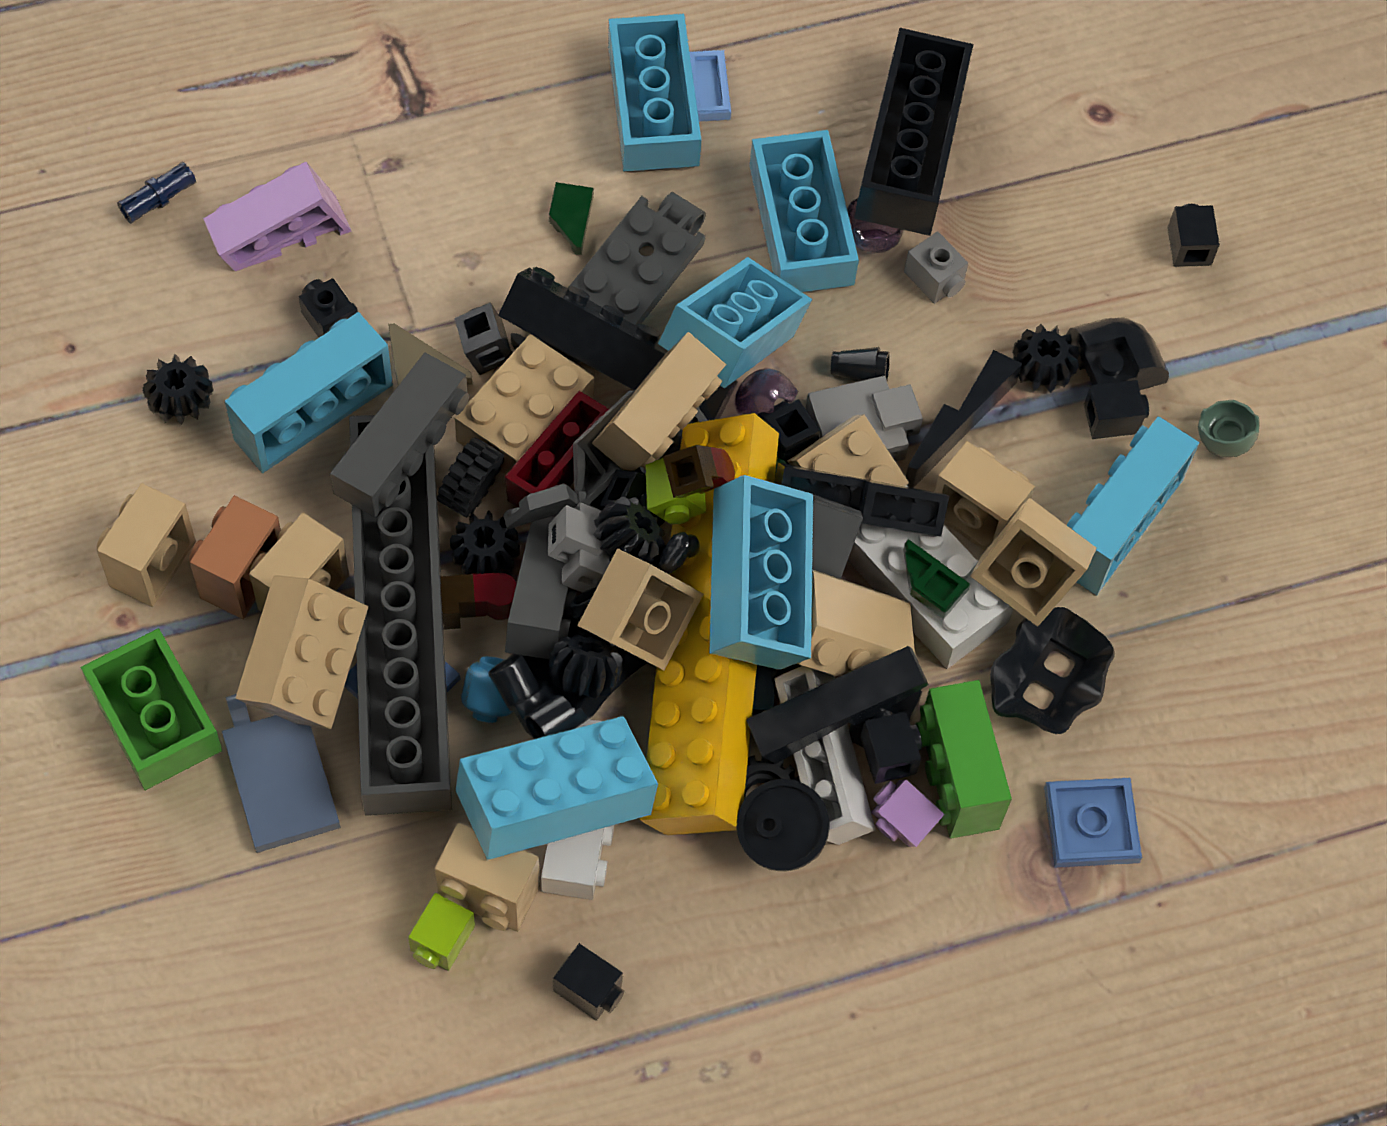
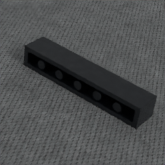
M539 267L527 268L519 272L498 316L635 391L668 352V350L658 344L660 334L655 329L643 324L636 326L624 319L625 315L620 310L608 305L601 307L589 300L590 295L574 286L566 288L555 282V276ZM735 380L726 388L719 386L707 400L705 399L701 403L699 409L708 421L720 419L739 381Z

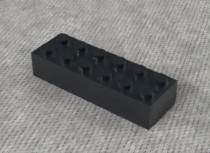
M899 28L854 219L931 236L974 44Z

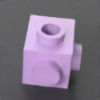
M906 779L899 780L896 784L892 781L887 782L873 798L878 805L871 811L878 819L875 826L880 832L893 842L897 838L901 839L908 847H917L945 815Z

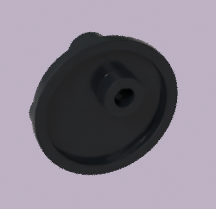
M791 779L772 780L755 788L743 801L737 816V835L743 850L756 864L773 871H793L808 865L820 855L829 836L830 820L823 800L808 785Z

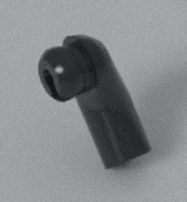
M686 532L677 533L671 537L659 556L650 564L667 574H671L683 565L687 557L692 558L698 554L700 542L695 535H687Z

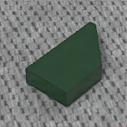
M556 182L549 211V222L557 232H561L566 238L574 253L582 255L594 197V188Z
M908 539L904 544L903 553L910 595L942 619H945L968 592L970 583Z

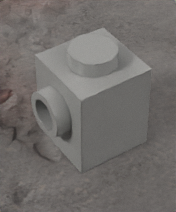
M937 231L908 251L904 273L935 304L945 296L953 297L964 287L969 263Z

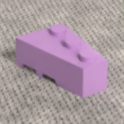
M307 162L290 167L279 177L264 185L254 187L248 194L232 203L218 207L214 213L203 218L219 256L234 271L282 256L280 249L302 241L305 247L317 244L315 237L337 229L340 235L352 232L336 195Z

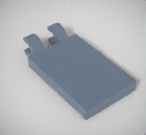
M236 694L226 697L234 727L223 730L222 734L256 853L341 828L311 726L296 724L276 715L251 722L246 704L235 699Z

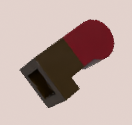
M694 445L663 456L673 498H683L695 493L702 494L735 479L732 460L729 454L722 448Z
M504 573L440 576L444 630L461 629L460 618L489 616L495 620L509 619L517 585L513 577Z

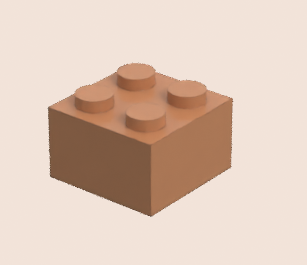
M234 495L226 507L222 506L216 512L212 521L211 531L205 540H199L194 545L189 561L200 599L244 619L256 601L249 575L251 566L261 553H268L276 544L281 528L277 515Z

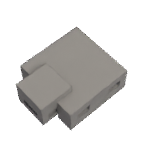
M885 376L811 392L807 396L806 410L820 430L819 439L852 416L865 414L896 462L906 459L909 446L907 437L920 433L923 417L911 384L889 389Z
M579 502L575 508L566 505L549 523L548 556L566 563L562 568V584L583 593L598 587L610 564V559L606 551L600 550L602 546L601 541L593 534L597 529L594 520L601 511Z

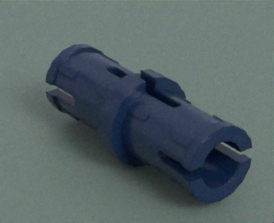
M182 161L158 178L151 177L146 180L145 186L117 202V205L125 219L132 224L156 207L160 206L163 208L169 204V199L174 197V195L194 185L196 178L189 166H186V163Z

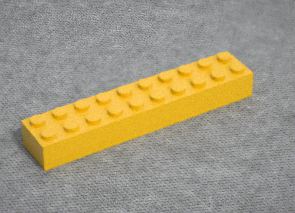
M755 413L690 423L682 430L680 450L694 445L722 448L729 454L732 460L735 479L747 475L774 483L779 433ZM714 490L705 492V513L691 517L685 523L672 524L671 537L680 532H686L687 535H695L700 542V549L695 557H687L683 565L669 575L704 595L665 670L656 667L646 761L658 782L651 815L641 817L640 821L665 835L737 830V816L745 794L751 731L746 719L752 717L757 664L709 653Z

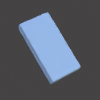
M724 50L690 52L699 121L731 120Z

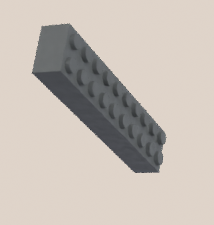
M375 415L349 416L350 447ZM431 444L423 454V460L419 469L414 475H407L400 484V490L396 499L389 507L384 506L378 515L373 517L352 505L355 600L369 606L356 646L361 798L365 816L452 810L435 445Z

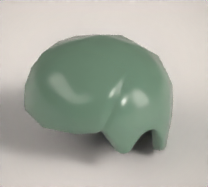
M1236 400L1218 401L1207 409L1202 410L1198 423L1200 440L1211 453L1220 457H1238L1248 452L1254 446L1259 436V417L1254 414L1248 405Z

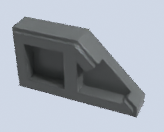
M565 484L529 494L520 500L519 507L507 510L503 514L506 528H515L557 515L566 505L575 508L579 503L578 495Z

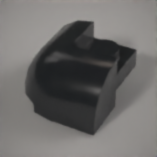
M1125 317L1106 318L1072 327L1066 333V335L1071 333L1073 339L1071 345L1079 346L1080 353L1077 359L1079 370L1086 369L1092 385L1137 380L1139 389L1143 390L1168 382L1169 371L1152 336L1139 323Z

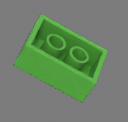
M159 628L81 666L92 695L145 791L223 751L215 727Z
M976 680L930 688L925 704L920 706V721L916 722L915 725L920 732L922 747L926 746L929 760L925 762L929 785H936L940 799L936 800V807L945 814L939 820V824L947 826L950 839L1000 830L1012 797L980 681Z

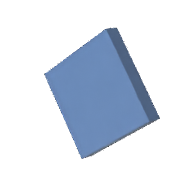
M1131 778L1046 782L1044 792L1055 868L1140 863L1142 853Z

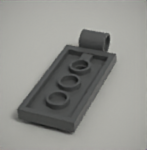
M674 192L669 193L665 197L657 212L647 207L648 199L641 196L570 286L577 287L590 295L589 300L601 307L608 305L624 313V319L636 326L642 324L705 242V235L698 231L705 220L706 212ZM644 246H650L654 249V252L650 256H643L639 253V250Z

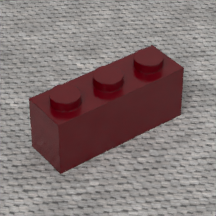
M579 390L505 476L507 501L519 507L520 500L529 494L561 484L570 487L574 482L573 443L609 409Z

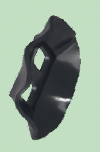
M1054 607L1038 627L1027 618H1024L1017 627L1014 645L1002 653L991 667V701L994 712L1001 717L1023 719L1053 734L1066 732L1077 716L1101 702L1107 672L1115 656L1114 647L1107 637L1092 624L1065 607ZM1051 652H1059L1074 662V667L1067 677H1060L1044 666V662ZM1031 683H1037L1053 693L1054 698L1046 709H1040L1024 699L1023 694Z

